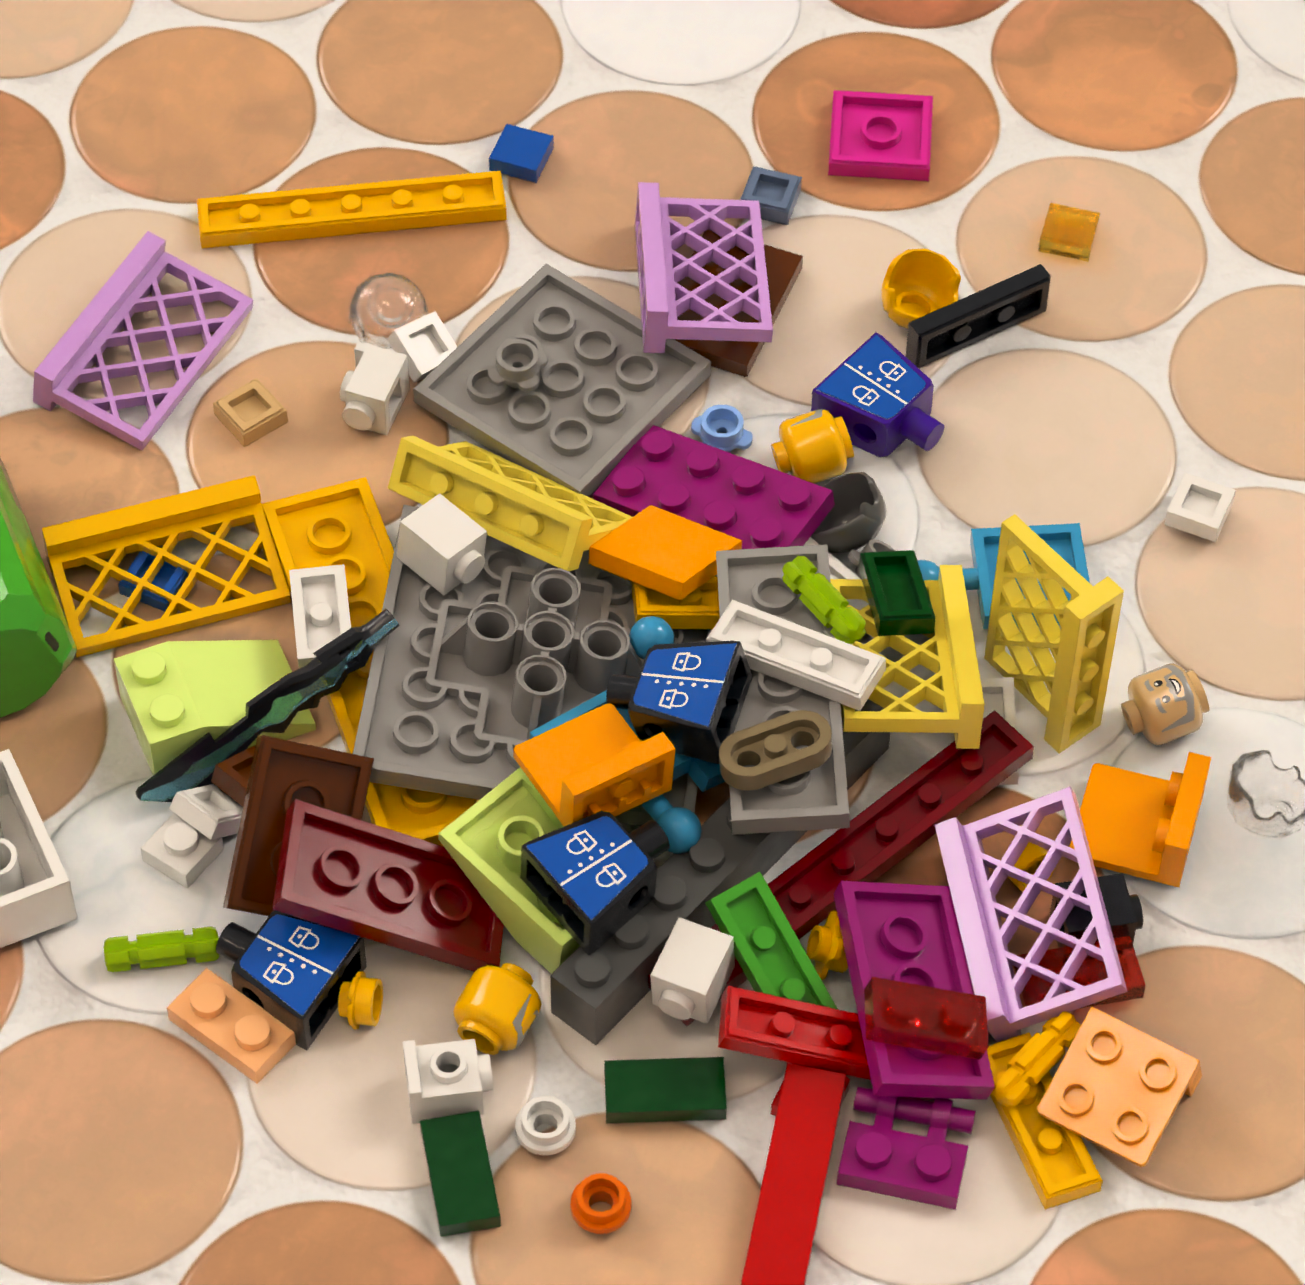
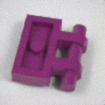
M858 1086L853 1110L876 1114L873 1126L849 1121L836 1185L956 1210L967 1159L968 1145L946 1141L947 1132L952 1130L972 1134L976 1111L955 1107L951 1099L935 1098L934 1102L912 1097L874 1096L873 1089ZM900 1119L928 1125L927 1137L892 1130L894 1120Z

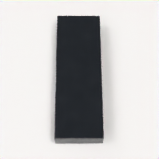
M1039 264L909 322L905 357L916 367L920 368L1045 312L1051 275L1042 264Z

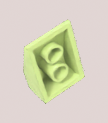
M278 640L166 641L114 658L120 698L152 775L159 772L208 732L214 740L246 716L247 702L292 672ZM301 690L276 698L273 701L271 711L264 718L226 745L192 764L184 774L218 763L255 729L268 722L282 719L290 707L303 697ZM306 709L298 711L284 733L262 732L260 735L288 740L316 730V723L310 710ZM257 738L251 743V745L248 748L254 745L256 746Z
M520 767L440 831L438 839L516 942L552 974L580 945L520 878L521 849L525 843L564 826Z

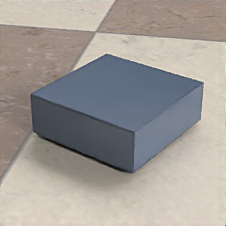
M753 166L740 200L759 201L761 219L788 225L801 192L802 177Z

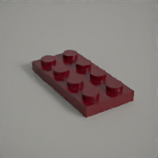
M297 799L293 801L286 812L273 910L473 972L487 965L500 966L504 924L444 846Z

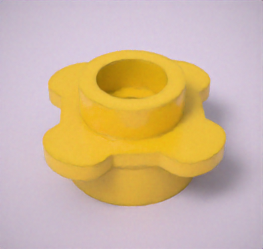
M837 911L829 913L824 926L816 925L812 929L807 943V955L809 959L815 960L814 968L821 980L826 978L828 970L843 973L848 969Z

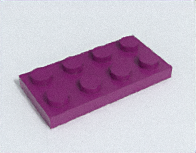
M655 425L630 448L593 493L594 500L632 517L650 505L740 539L742 540V549L804 546L835 506L833 490Z
M841 881L834 892V899L874 1096L987 1100L995 1085L949 886Z

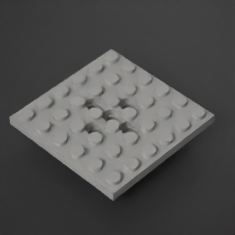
M403 505L401 520L419 507ZM398 530L382 611L387 609L400 626L374 647L353 754L374 758L369 782L480 800L520 768L513 757L514 747L529 740L531 731L606 691L612 674L639 676L644 660L637 656L629 637L630 630L635 624L632 581L589 564V550L583 552L579 569L569 572L487 535L484 553L485 564L479 575L467 584L460 583L443 596L397 558ZM672 629L674 643L706 642V638L712 631V629ZM686 773L673 780L672 790L664 793L663 796L673 807L687 808L694 813L698 786L690 775ZM641 805L615 817L619 823L638 826L653 820Z

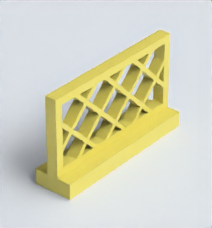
M415 436L401 438L388 484V489L422 505L440 493L487 531L488 536L569 572L579 569L583 552L589 550L592 544L632 518V516L586 495L579 494L553 480L467 441L437 447Z
M1014 514L1003 521L1001 525L984 659L1003 677H1014V687L1047 718L1044 740L1060 754L1101 725L1124 590L1109 576L1092 586ZM1023 550L1025 551V553H1026V555H1027V557H1028V559H1029V561H1030L1031 564H1029V562H1028V560H1027V558H1026V556H1025ZM1063 588L1071 594L1070 600L1067 599ZM1053 614H1055V616H1056V618H1057V620H1058V622H1059V624H1060V627H1059V625H1058V623H1057V621H1056V619H1055V617H1054ZM1005 646L1008 647L1011 656L1005 651Z
M940 565L938 580H924L935 615L934 633L923 634L930 639L922 645H918L906 638L905 635L878 636L870 606L867 605L861 610L854 608L865 619L866 625L864 628L866 633L874 638L864 645L857 640L851 645L882 656L879 654L881 651L891 647L905 656L895 663L886 658V671L868 698L884 709L881 711H855L854 708L840 703L843 732L954 733L956 749H979L985 703L962 565ZM830 579L831 584L845 599H862L869 603L862 579ZM920 664L936 674L927 680H923L911 673L910 670ZM894 681L908 689L909 692L898 698L883 688ZM925 699L942 709L943 712H922L914 706Z

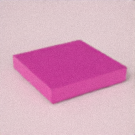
M833 90L828 175L929 181L933 96Z

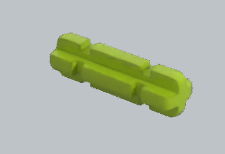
M797 556L792 562H787L782 568L784 573L782 577L783 582L793 593L801 594L799 599L825 627L832 628L830 633L836 639L848 644L861 640L866 633L864 628L866 625L865 619L853 607H847L849 602L824 575L816 573L818 569L804 556Z
M212 926L192 928L193 934L184 935V929L136 935V941H129L128 936L108 938L104 941L103 948L106 968L110 972L132 970L131 964L138 963L140 964V969L187 964V958L195 957L196 963L215 961L219 958V954L216 953L219 939L217 929Z

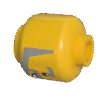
M817 409L784 420L779 426L780 441L771 444L778 471L790 472L792 476L814 484L842 475L847 468V459L854 457L852 442L843 418L841 416L833 418L832 414L825 409Z
M504 963L501 967L487 965L478 968L456 1001L453 1010L454 1018L459 1025L457 1029L459 1036L463 1040L475 1039L476 1049L490 1055L498 1054L500 1050L509 1051L518 1048L538 1016L542 1005L538 993L532 987L533 978L524 969L511 963Z

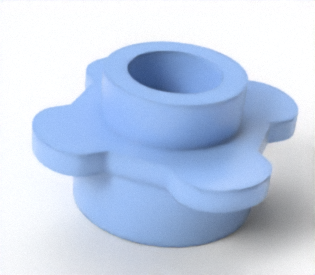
M729 405L712 406L702 416L696 417L691 424L692 433L700 436L704 444L726 452H731L736 448L745 450L751 446L753 439L752 433L743 428L744 420L742 414L736 408Z

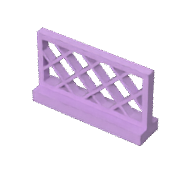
M638 182L635 237L643 353H665L666 339L772 342L773 326L759 201L660 197L659 183ZM669 216L690 217L695 221L684 227ZM726 218L748 219V222L736 229L723 220ZM709 229L722 238L712 244L699 235ZM685 244L698 253L687 259L674 250ZM737 246L750 255L739 261L726 252ZM712 261L725 270L714 276L702 267ZM688 276L699 283L700 286L693 291H689L677 282ZM740 278L753 287L742 293L729 284ZM715 293L729 303L718 309L706 302L705 299ZM691 309L704 319L700 321L677 320V317ZM743 311L758 320L759 323L738 322L732 317Z
M149 231L146 232L34 371L33 386L34 403L49 411H52L56 404L141 451L252 310L254 300L165 252L166 240ZM168 272L186 282L188 291L161 295L158 283ZM221 301L234 309L226 317L206 319L201 303ZM193 305L197 321L170 325L165 308ZM157 310L161 326L133 330L130 318L134 313ZM201 334L204 347L200 352L178 355L174 338ZM165 339L170 356L142 360L137 343ZM129 345L133 362L105 366L102 353L106 348ZM174 369L177 382L173 387L150 390L146 373ZM131 375L138 376L142 392L113 395L109 379ZM100 380L105 397L84 400L72 393V391L79 383ZM154 403H160V404L157 406V408H155V404H154ZM146 405L149 418L140 429L126 423L119 417L117 409Z
M1071 787L964 826L956 817L935 824L981 1023L997 1043L1022 1035L1021 1029L1057 1017L1064 1011L1071 1012L1128 992L1077 798ZM1064 809L1067 821L1055 841L1035 833L1044 816ZM1005 831L1014 835L1015 838L1002 859L998 860L986 855L981 839ZM1071 840L1073 841L1074 849L1068 847ZM1028 842L1049 850L1034 875L1014 867ZM1062 856L1077 862L1080 868L1068 889L1047 881ZM988 867L994 869V872L991 876ZM1007 876L1028 884L1013 909L997 903L995 897ZM1084 889L1086 891L1087 898L1080 896ZM1041 890L1061 899L1046 924L1026 916ZM1074 905L1090 911L1093 918L1081 939L1060 931ZM1000 916L1006 918V921L1004 922L1003 926ZM1019 925L1040 933L1025 959L1010 953L1007 946ZM1097 938L1100 944V948L1094 946V943L1096 942ZM1053 940L1074 948L1059 974L1038 965ZM1087 955L1103 961L1108 978L1086 986L1072 981ZM1013 966L1019 968L1015 975L1013 971ZM1032 974L1053 983L1043 1001L1024 1008L1022 1007L1020 994Z

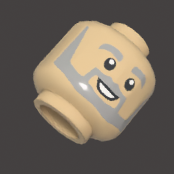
M1174 663L1166 664L1131 679L1128 685L1129 701L1121 703L1122 713L1131 733L1135 735L1142 732L1149 742L1157 746L1196 732L1203 723V713L1209 712L1206 693L1195 671L1185 672L1181 666Z

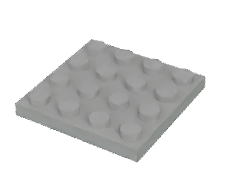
M546 263L413 389L414 403L503 458L589 497L602 484L630 448L653 425L659 427L711 375V361L674 339H666L665 353H643L641 319ZM513 339L529 341L547 355V365L539 371V386L535 390L524 392L520 388H513L506 384L496 386L489 381L488 371L496 365V350L506 341Z

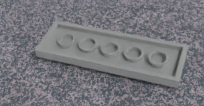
M828 545L716 551L720 617L730 602L735 600L835 638L830 633L832 628L825 627L799 599L801 594L793 593L783 582L782 578L784 575L782 571L783 566L787 562H792L797 556H804L818 569L816 573H821L830 582ZM750 669L753 677L734 733L793 711L808 710L820 714L830 724L832 752L828 760L820 767L761 789L745 791L729 785L732 835L850 828L840 703ZM802 745L796 747V749H803L808 746ZM746 765L743 767H752L754 765Z

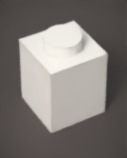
M439 493L400 521L397 558L444 596L460 583L467 584L474 580L483 569L487 531Z
M678 917L650 975L652 1003L659 1006L664 1013L680 1020L692 1018L707 1024L735 967L734 937Z

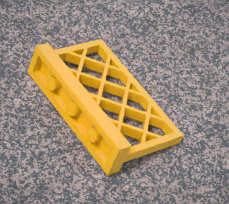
M255 475L41 528L50 571L54 577L66 622L77 647L76 657L291 603V595L261 504V493ZM254 522L258 537L249 551L243 550L224 540L231 528ZM194 538L208 546L197 563L193 565L171 554L178 541ZM262 549L266 560L258 557ZM217 550L241 561L229 582L205 570ZM144 551L155 556L142 579L118 567L126 554ZM164 561L188 572V577L176 595L151 584L163 566ZM86 564L101 573L90 590L86 592L68 583L64 570ZM250 567H253L271 576L275 589L253 594L238 586ZM110 577L118 581L126 580L137 585L122 609L98 598ZM197 580L222 592L214 605L200 608L185 600ZM143 589L164 597L169 601V606L160 619L147 622L131 614L141 600ZM72 598L81 602L76 610ZM91 607L115 619L107 632L83 637L80 623Z

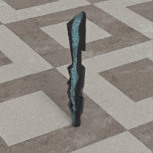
M384 609L365 625L350 628L315 651L313 654L316 658L305 667L285 675L247 702L246 716L214 740L208 732L139 786L136 790L137 798L141 801L172 802L176 792L213 784L211 780L216 764L246 750L262 732L284 733L298 711L317 708L322 697L338 691L349 673L366 665L378 642L400 626L397 620L387 609Z

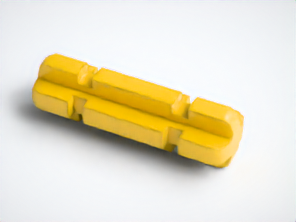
M1064 1011L1059 1016L1049 1019L1042 1026L1043 1033L1037 1032L1007 1063L1008 1070L1001 1069L993 1078L995 1088L991 1094L1000 1105L1004 1107L1018 1105L1030 1092L1029 1085L1036 1086L1064 1056V1048L1070 1047L1081 1027V1024L1075 1020L1074 1015Z

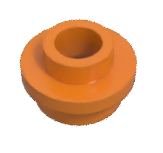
M596 1173L586 1177L575 1187L571 1195L570 1208L573 1219L581 1228L591 1233L606 1234L618 1230L627 1222L631 1214L632 1201L629 1190L616 1177L610 1174ZM602 1201L610 1204L612 1208L607 1211H595L590 1207L594 1203Z

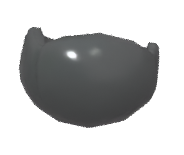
M865 472L847 473L830 480L822 486L833 490L835 506L811 535L812 539L820 545L827 544L829 553L850 552L852 549L858 550L878 535L886 518L887 510L881 492L872 477Z

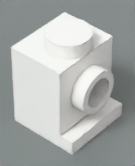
M358 342L354 349L356 369L355 371H347L340 389V400L346 403L342 412V418L347 425L357 430H369L387 435L410 390L408 355Z
M475 1039L415 1046V1040L403 1041L405 1073L412 1123H420V1120L479 1111L480 1115L484 1114L482 1091L493 1090L490 1056L489 1054L477 1055Z

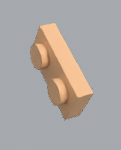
M208 968L167 1007L168 1018L171 1022L257 1084L296 1045L294 1031Z

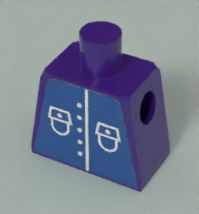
M877 332L812 390L811 411L825 409L832 414L833 418L841 416L847 427L852 445L877 457H888L906 439L923 450L929 451L938 443L944 432V424L930 416L934 389L931 379Z

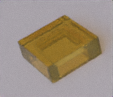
M1050 203L1038 251L1089 261L1099 225L1100 213Z

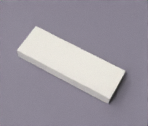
M735 600L730 602L706 638V642L741 641L750 669L861 711L886 671L885 657Z

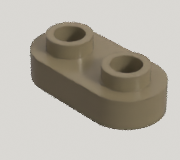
M798 710L729 735L720 746V773L730 786L740 790L751 791L818 768L828 760L832 752L830 724L823 716L816 712ZM798 746H808L803 749H796ZM746 765H754L752 767H743Z

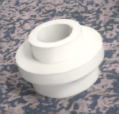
M539 1096L530 1100L519 1111L516 1117L515 1131L519 1143L529 1152L543 1156L554 1155L563 1151L571 1144L576 1132V1122L571 1109L561 1100L552 1096ZM543 1124H549L556 1128L555 1131L550 1133L535 1131L538 1126Z

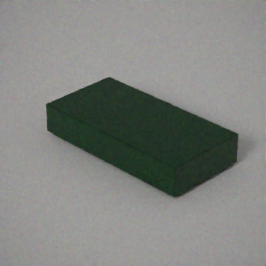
M915 551L860 553L859 572L878 636L934 633L935 615Z
M724 1057L604 1061L606 1123L726 1120Z
M473 1111L420 1120V1131L440 1237L500 1227V1212L480 1112Z

